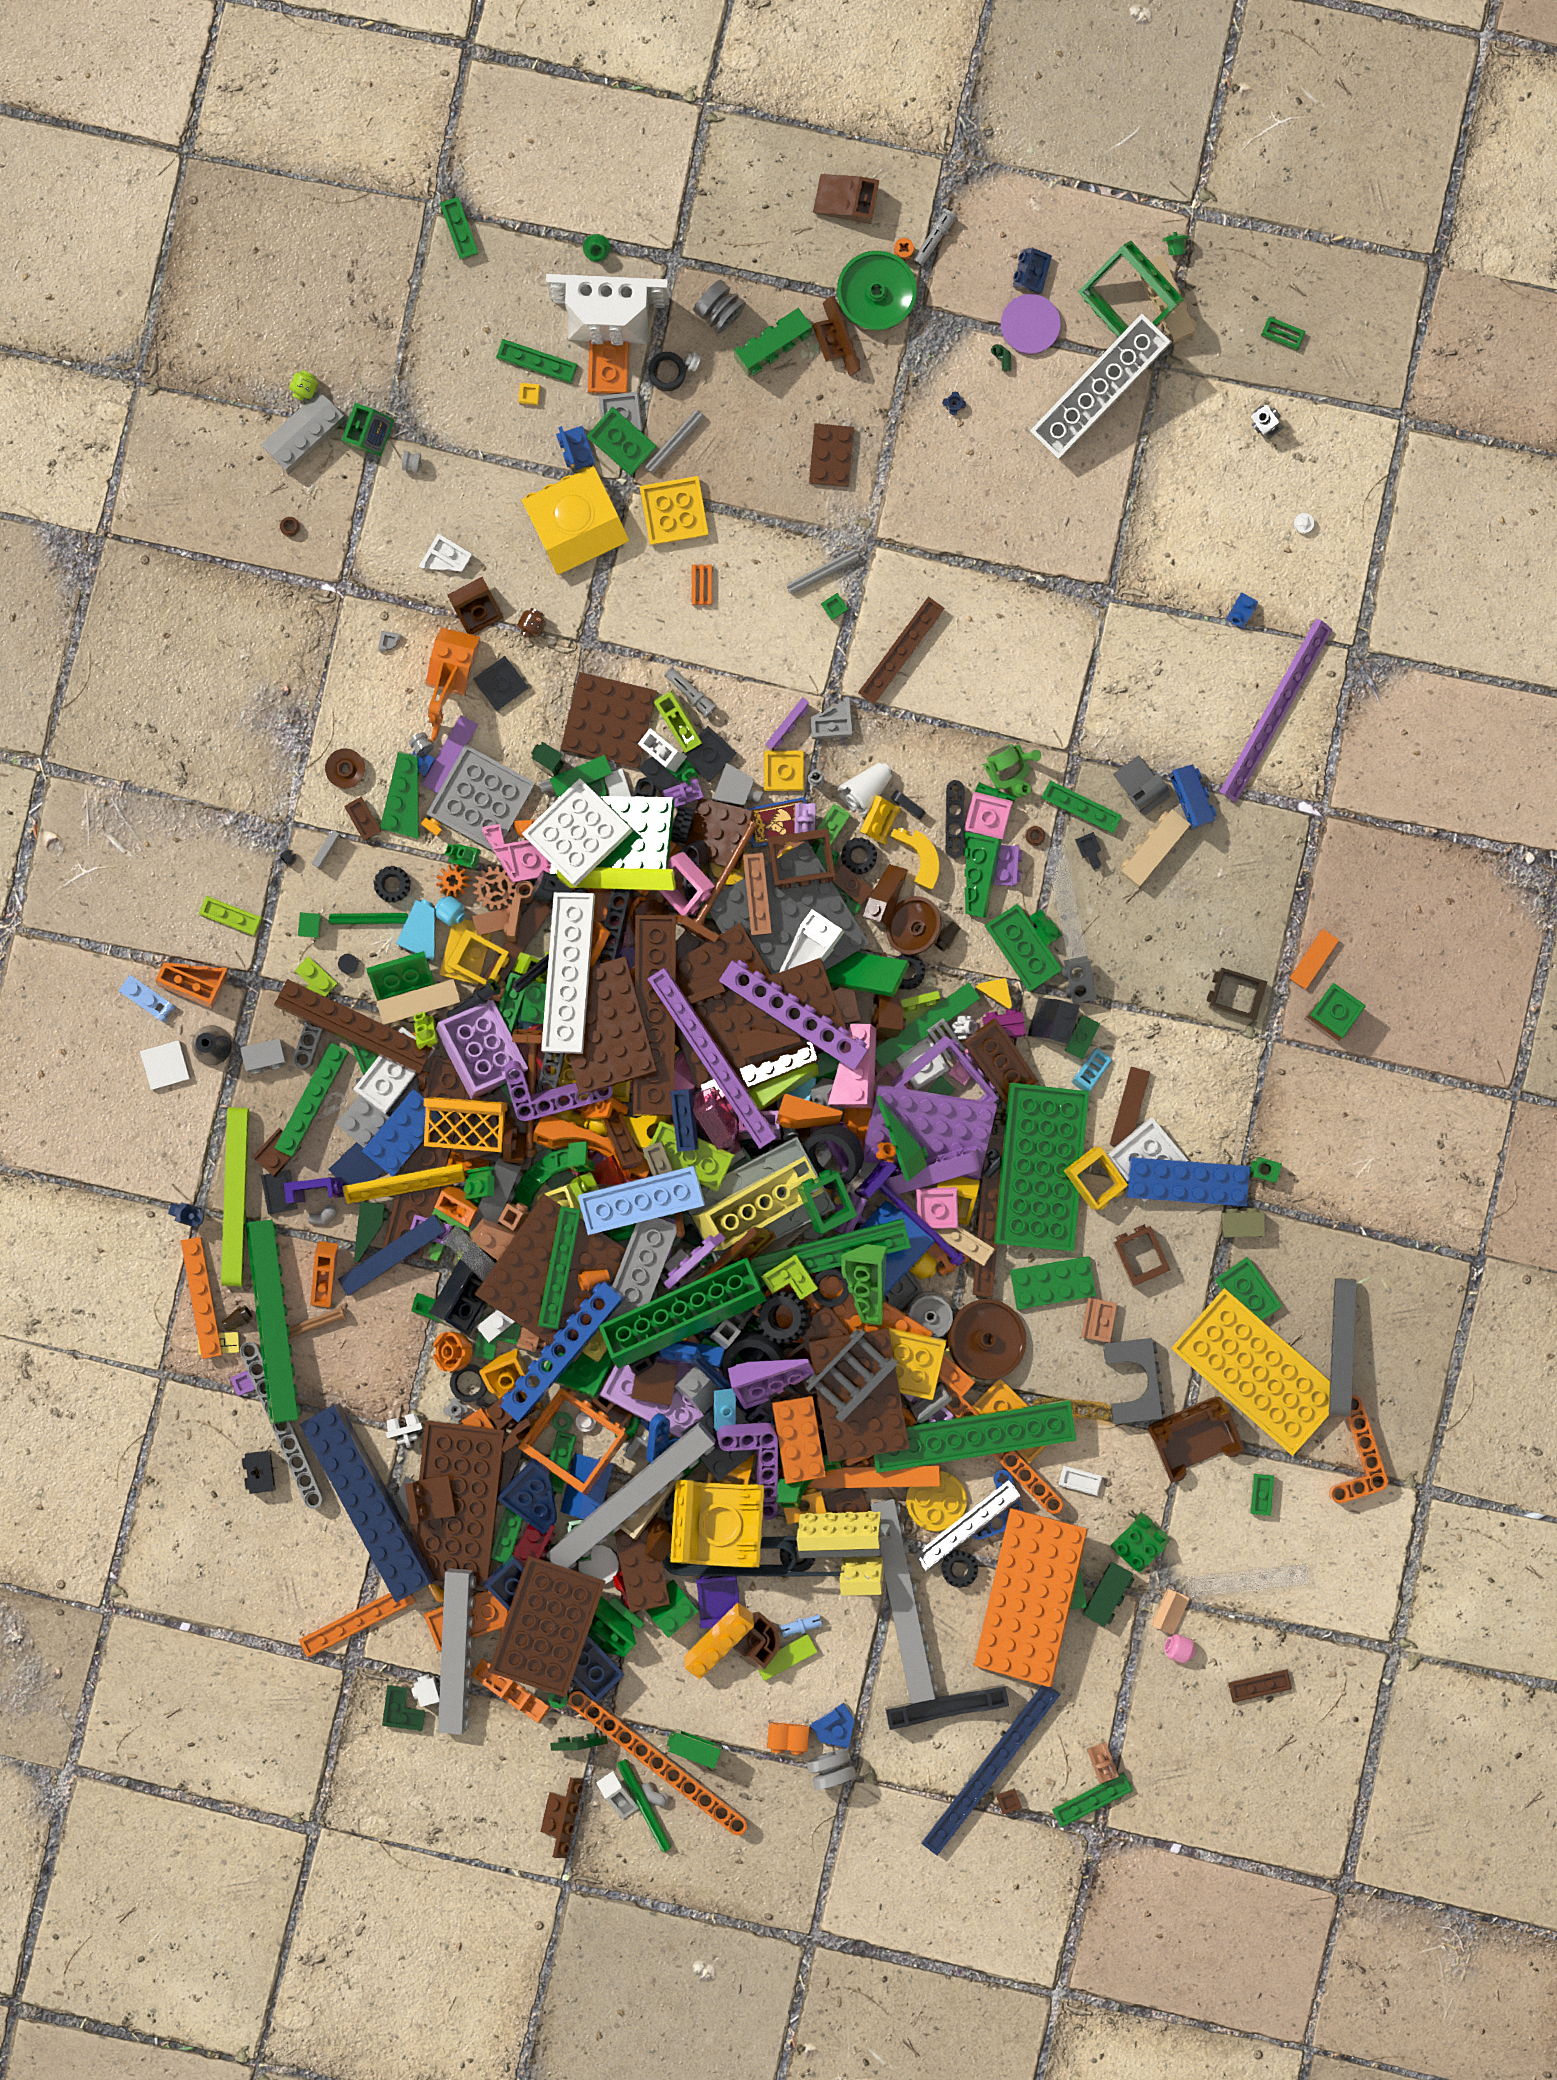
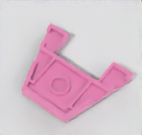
M500 824L481 828L512 883L537 879L543 870L550 873L551 863L528 840L504 844Z

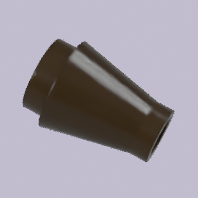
M952 921L941 930L934 945L943 952L946 949H950L955 937L961 930L959 925Z
M246 1305L238 1306L222 1321V1325L226 1331H230L231 1329L249 1324L250 1320L253 1319V1315Z

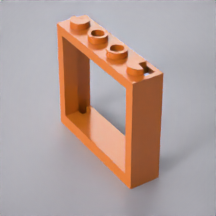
M560 1388L518 1448L531 1458L538 1460L550 1469L551 1472L586 1496L628 1438V1435L624 1432L626 1429L616 1422L614 1425L608 1421L610 1417L601 1411L597 1414L593 1411L592 1408L594 1406L586 1400L582 1402L577 1400L576 1397L578 1395L569 1389L564 1391ZM565 1400L617 1435L615 1441L584 1484L532 1448Z

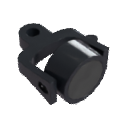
M543 870L534 884L531 898L547 904L549 901L553 902L554 892L588 893V890L585 888H575L574 892L573 889L559 882L557 876Z

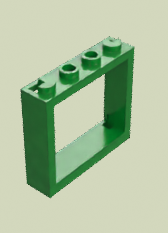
M1131 240L1122 245L1078 291L1085 299L1084 302L1094 309L1095 314L1103 319L1108 325L1109 330L1118 337L1129 326L1094 289V286L1123 257L1168 305L1152 322L1156 327L1184 301V298Z

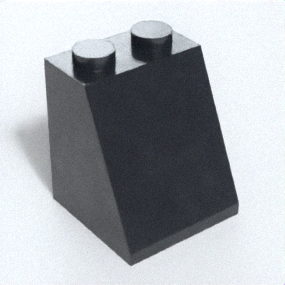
M1039 997L1027 1036L1067 1047L1080 1006L1062 1000Z

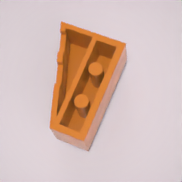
M164 962L155 981L157 986L213 1009L229 972L228 968L222 967L212 968Z

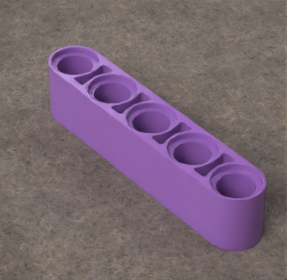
M969 1146L926 1159L927 1166L907 1182L901 1167H898L885 1180V1184L898 1195L978 1171L982 1165L977 1148Z

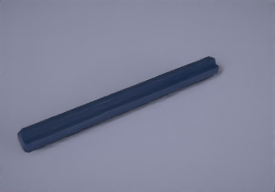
M699 1353L694 1354L691 1362L721 1390L732 1388L731 1383ZM736 1396V1404L747 1414L753 1407L744 1409ZM760 1413L753 1420L756 1422L762 1414Z

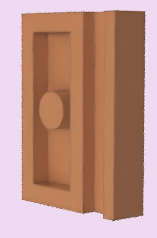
M1088 1298L1081 1337L1110 1343L1117 1303Z

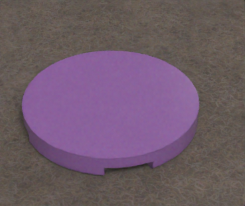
M1036 294L1021 295L1013 299L1004 309L1000 324L1001 333L1006 342L1015 351L1029 355L1038 354L1048 349L1057 339L1060 331V316L1056 307L1045 297Z

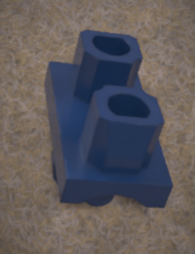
M183 1202L180 1205L172 1203L168 1214L174 1216V1221L195 1227L200 1226L204 1221V1213L197 1206Z

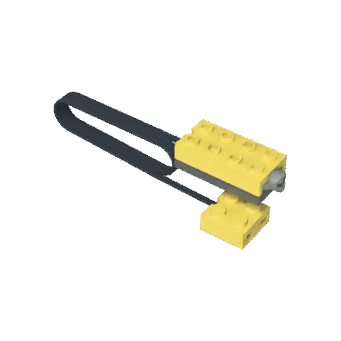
M881 1512L800 1514L797 1536L762 1537L760 1549L779 1548L789 1551L793 1559L787 1564H759V1567L754 1568L682 1564L670 1562L671 1559L668 1556L671 1553L670 1550L663 1560V1565L668 1572L680 1576H840L841 1596L882 1595L883 1557L874 1556H880L881 1542L891 1539L890 1525L882 1523ZM787 1541H797L799 1558H848H842V1571L788 1572L796 1564L797 1551Z

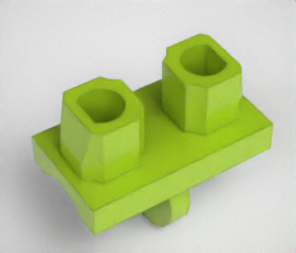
M425 1012L414 1015L417 1047L419 1049L425 1045L432 1047L438 1042L433 1015L427 1017Z

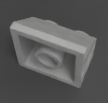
M695 1365L674 1386L702 1415L714 1404V1391L721 1390ZM714 1367L719 1373H721V1371L717 1367Z

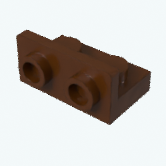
M514 1117L505 1118L503 1162L523 1163L526 1133L517 1132V1126H514Z

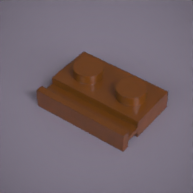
M280 1128L275 1131L252 1157L274 1177L292 1159V1157L274 1148L283 1132Z

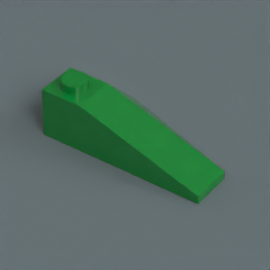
M878 1095L876 1096L886 1127L889 1129V1135L893 1146H895L900 1167L906 1182L910 1181L927 1166L926 1158H929L925 1146L921 1147L915 1135L883 1097Z

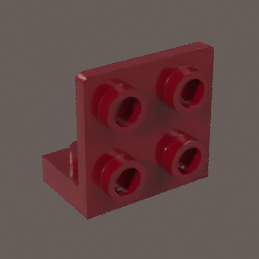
M528 1524L513 1556L523 1566L528 1555L543 1560L547 1553L546 1550H548L556 1535L553 1532L555 1526L551 1525L548 1532L542 1534Z

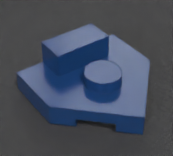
M843 1702L812 1722L810 1726L820 1742L849 1748L855 1719Z

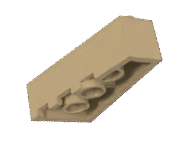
M1164 255L1150 260L1179 293V287L1173 279ZM1138 273L1159 316L1168 305ZM1185 300L1162 322L1169 339L1172 341V345L1194 335L1196 331L1195 320L1192 316H1189Z

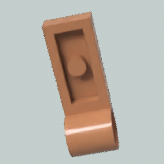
M521 881L516 885L512 904H508L507 916H510L509 923H505L504 935H507L508 942L516 943L522 905L530 904L534 900L531 898L533 886L528 881ZM523 890L530 891V893L525 896L520 894Z

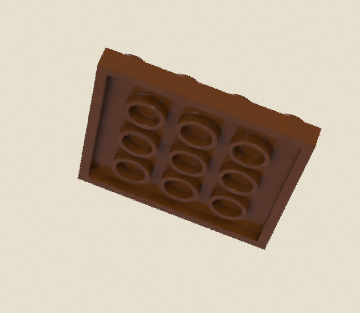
M579 672L560 750L592 758L605 755L607 761L614 760L617 764L639 768L643 748L638 743L648 731L657 690Z

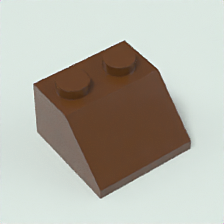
M483 577L447 595L467 634L472 635L504 618Z

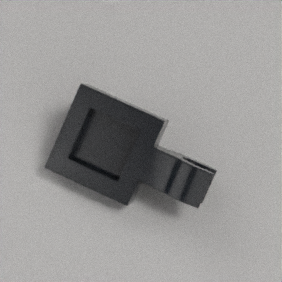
M1094 832L1075 839L1082 859L1088 857L1093 870L1100 868L1101 863L1096 853L1100 852L1101 848Z

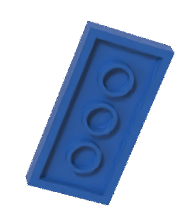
M413 1089L361 1151L392 1177L424 1140L426 1114L424 1098ZM431 1110V1119L436 1124L443 1116L438 1111Z

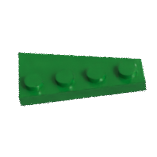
M964 832V839H966V848H964V857H966V869H964V876L966 877L965 914L986 918L1002 839Z

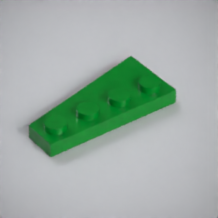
M402 751L398 752L380 829L417 839L420 837L419 756Z

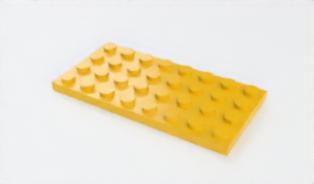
M1225 1288L1171 1347L1176 1354L1292 1456L1329 1416L1330 1381Z

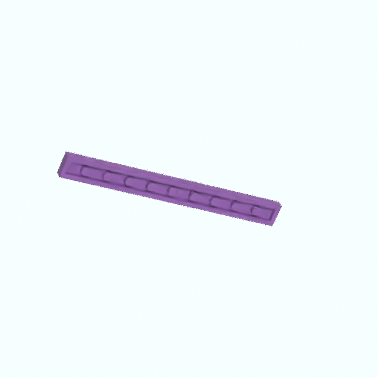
M1316 619L1223 784L1220 793L1230 801L1237 802L1333 630L1322 620Z
M666 967L648 978L657 995L758 1147L761 1148L778 1136Z

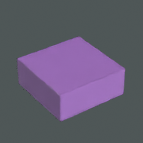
M248 1371L230 1378L237 1396L255 1389Z

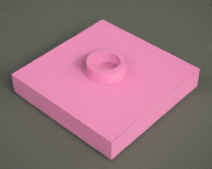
M974 792L964 831L1003 840L1013 801Z
M957 1187L916 1189L917 1214L932 1229L958 1228Z

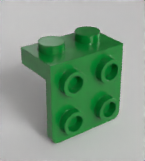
M1140 1512L1131 1525L1113 1541L1111 1548L1135 1571L1141 1572L1166 1548L1171 1539L1165 1531L1159 1529L1153 1523L1150 1517Z

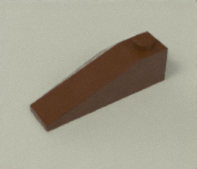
M882 952L880 956L887 957V954ZM896 991L894 997L875 994L873 1003L877 1006L874 1010V1015H871V1025L876 1028V1041L898 1037L901 1031L905 1030L906 1018H903V1008L898 991Z

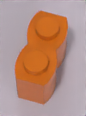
M769 1722L767 1748H770L773 1753H783V1750H791V1754L803 1755V1752L808 1751L810 1725Z

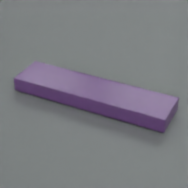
M460 715L422 785L438 794L465 744L468 745L478 727L477 723Z

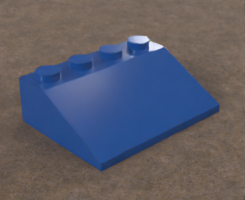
M887 1200L859 1228L863 1229L904 1219L911 1248L886 1254L884 1296L935 1242L906 1214Z

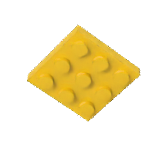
M698 476L639 486L650 546L709 536Z
M889 1328L893 1355L898 1361L895 1367L900 1393L933 1400L946 1340Z

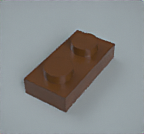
M362 796L344 806L363 841L382 832Z

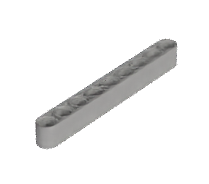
M246 1342L240 1348V1355L270 1422L267 1395L261 1390V1385L265 1382L264 1371L260 1375H256L253 1372L255 1364H260L263 1367L261 1349L255 1342ZM248 1345H252L255 1348V1354L252 1357L247 1356L245 1353V1348ZM287 1422V1428L284 1431L279 1430L277 1424H271L305 1505L311 1509L320 1507L324 1502V1495L293 1423ZM287 1438H292L295 1441L293 1449H288L285 1446ZM296 1456L301 1457L303 1460V1465L300 1468L295 1467L293 1464V1459ZM303 1475H308L311 1478L309 1486H304L301 1483ZM311 1494L318 1495L319 1502L317 1505L309 1502Z

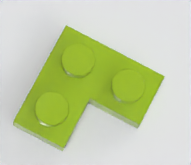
M309 956L295 970L309 984L306 988L325 997L338 985Z
M797 1254L761 1276L772 1294L788 1283L791 1284L800 1300L818 1289Z

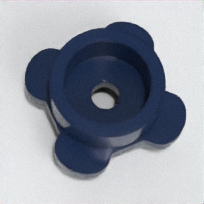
M956 391L952 392L948 398L943 399L942 402L943 406L949 409L951 415H956L957 411L966 407V401L962 400Z

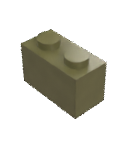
M1249 1208L1247 1213H1239V1209H1227V1213H1222V1238L1265 1236L1264 1212H1259V1208Z

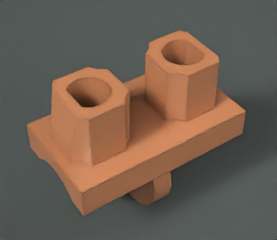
M522 1327L516 1347L540 1354L548 1343Z
M1106 1742L1087 1748L1100 1784L1119 1777Z

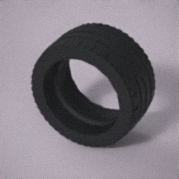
M827 1125L816 1130L805 1141L803 1149L819 1177V1174L826 1169L817 1160L815 1154L817 1143L827 1140L840 1145L846 1152L849 1160L847 1171L840 1173L845 1186L855 1178L863 1165V1146L856 1134L846 1127ZM833 1181L823 1185L825 1189H836Z

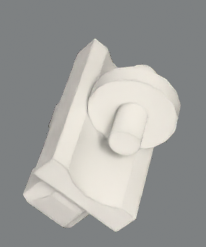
M416 1413L405 1415L407 1427L400 1428L398 1418L387 1420V1438L403 1434L404 1437L398 1438L397 1443L398 1445L405 1443L407 1448L411 1447V1441L417 1440L416 1434L409 1435L408 1433L424 1428L423 1423L419 1422Z

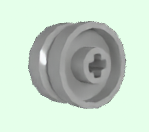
M934 1291L922 1292L913 1298L908 1307L909 1317L933 1331L930 1337L939 1338L945 1335L951 1327L953 1321L952 1309L948 1300L940 1293ZM933 1313L934 1317L930 1316L929 1318H927V1314Z
M848 1748L830 1751L806 1762L809 1773H820L812 1778L815 1790L829 1788L856 1777L852 1765L841 1766L851 1759Z

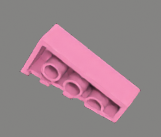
M850 1024L849 1036L855 1040L857 1037L867 1043L866 1047L870 1050L857 1070L851 1069L840 1061L828 1105L833 1108H873L876 1028L871 1024ZM846 1041L843 1052L848 1053L851 1050V1044Z

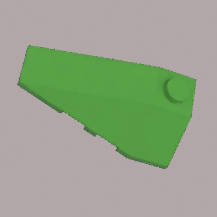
M866 1244L842 1254V1275L847 1280L848 1290L853 1295L854 1305L861 1322L882 1325L886 1278V1247Z

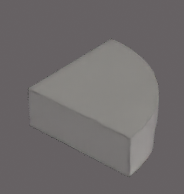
M381 631L378 651H388L394 648L399 643L402 635Z

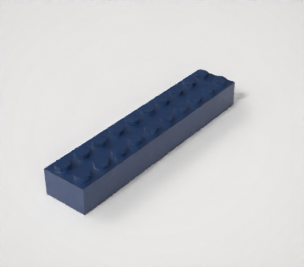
M340 1403L334 1404L300 1423L305 1436L395 1603L435 1582L436 1580L342 1405Z

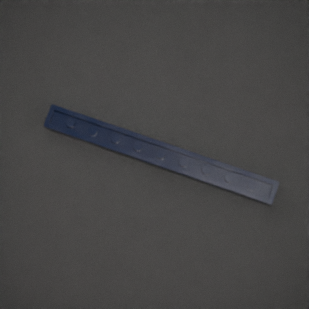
M1044 1685L1039 1687L922 1840V1845L938 1856L1061 1695L1058 1691Z

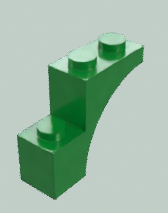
M828 1453L822 1455L825 1472L842 1469V1460L829 1462ZM778 1479V1506L780 1508H800L803 1493L814 1479L787 1484L785 1479Z

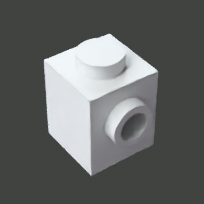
M427 1674L418 1677V1681L414 1683L412 1693L414 1699H418L420 1707L439 1702L440 1693L435 1676L430 1677Z

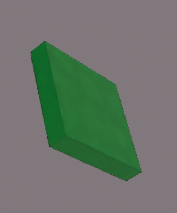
M1333 982L1309 1016L1343 1039L1366 1005Z

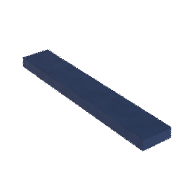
M434 1214L338 1278V1281L347 1296H351L438 1238L446 1230L438 1216Z

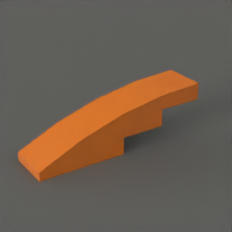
M482 1658L471 1676L540 1724L551 1707L518 1682L489 1673L488 1670L491 1663Z

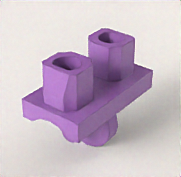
M697 778L690 781L691 785L682 783L663 790L665 797H673L675 799L674 809L679 807V805L683 806L704 798Z

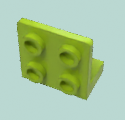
M939 991L900 1000L903 1008V1018H906V1026L940 1003ZM944 1026L940 1027L943 1032L947 1031Z

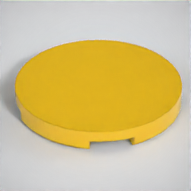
M940 1471L941 1486L909 1487L907 1492L906 1506L909 1515L917 1525L930 1531H944L963 1517L966 1509L967 1497L963 1485L955 1476L945 1471Z

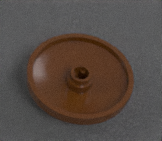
M980 1299L966 1304L955 1314L948 1331V1346L953 1360L963 1372L976 1379L994 1380L1010 1374L1019 1365L1026 1349V1332L1020 1317L1010 1306L994 1299Z

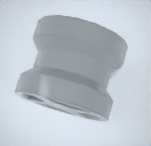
M405 451L402 460V471L412 470L414 473H418L421 453L411 454L409 451Z
M425 732L414 735L409 741V745L415 749V754L419 757L426 756L434 749L432 742L427 740L428 736Z

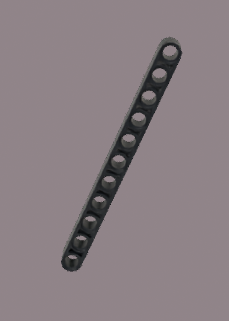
M641 778L636 783L633 797H656L657 789L649 778ZM644 786H651L648 792H642ZM612 889L604 927L610 934L595 965L602 964L605 958L615 960L620 957L635 889ZM619 900H625L622 907H616V903ZM615 919H620L618 926H611ZM609 939H616L614 945L607 946V942Z

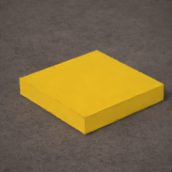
M764 751V791H804V751Z

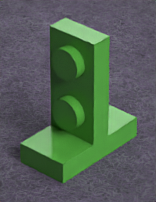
M434 1209L432 1215L436 1214L438 1218L446 1221L445 1224L452 1225L453 1229L456 1225L466 1231L470 1230L471 1226L466 1227L440 1210ZM433 1242L428 1252L431 1254L430 1258L439 1261L446 1245Z

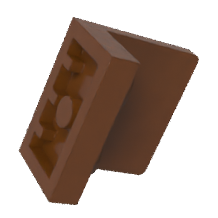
M449 1476L405 1483L411 1524L456 1515Z

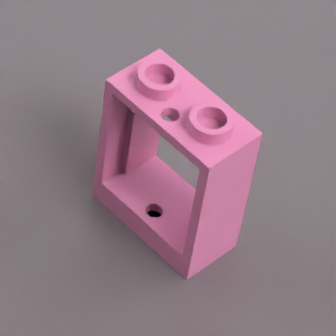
M681 852L670 858L668 869H673L674 876L680 871L697 889V893L688 902L676 888L674 890L659 891L681 915L688 916L691 914L693 916L700 911V905L711 896L710 892L715 886L684 852Z

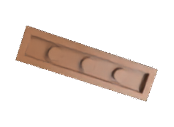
M763 853L743 855L751 936L771 934Z

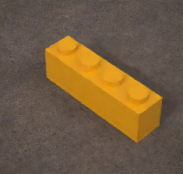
M737 1603L684 1655L685 1669L698 1679H701L754 1627L753 1613Z

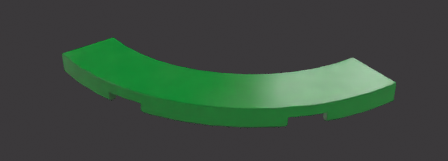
M568 1148L554 1151L531 1166L522 1176L519 1185L516 1186L514 1190L516 1193L511 1204L521 1203L530 1209L535 1195L544 1183L554 1175L571 1169L567 1167Z

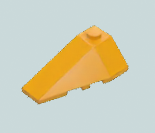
M517 1348L500 1355L479 1372L487 1389L500 1399L515 1385L517 1379L522 1375L525 1376L529 1370ZM541 1400L532 1409V1413L538 1408L543 1413L544 1408ZM536 1421L529 1425L530 1429L534 1426Z

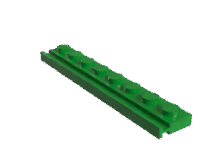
M902 1218L759 1255L750 1263L754 1268L760 1285L765 1286L766 1283L761 1276L797 1254L808 1273L811 1274L841 1266L842 1254L866 1244L885 1246L886 1254L911 1248L904 1219Z

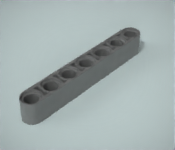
M1335 1278L1329 1391V1415L1350 1417L1356 1279Z

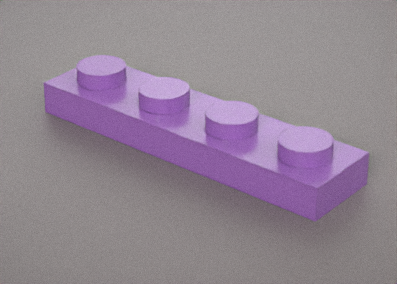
M719 1233L715 1237L710 1235L702 1242L704 1245L702 1248L698 1246L690 1253L692 1255L691 1258L688 1256L679 1263L681 1266L679 1269L676 1267L667 1274L670 1277L664 1282L667 1288L670 1289L681 1281L725 1240V1237Z

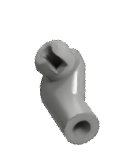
M329 1204L321 1214L309 1213L308 1223L328 1224L336 1216V1207Z
M651 1781L641 1785L650 1803L664 1806L665 1803L669 1802L668 1794L655 1792Z

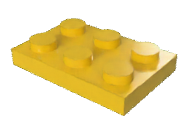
M464 919L460 924L456 923L451 927L439 975L478 985V982L446 966L464 930L467 929L477 935L474 922ZM492 933L481 935L480 937L490 942ZM470 938L457 964L481 977L488 947Z

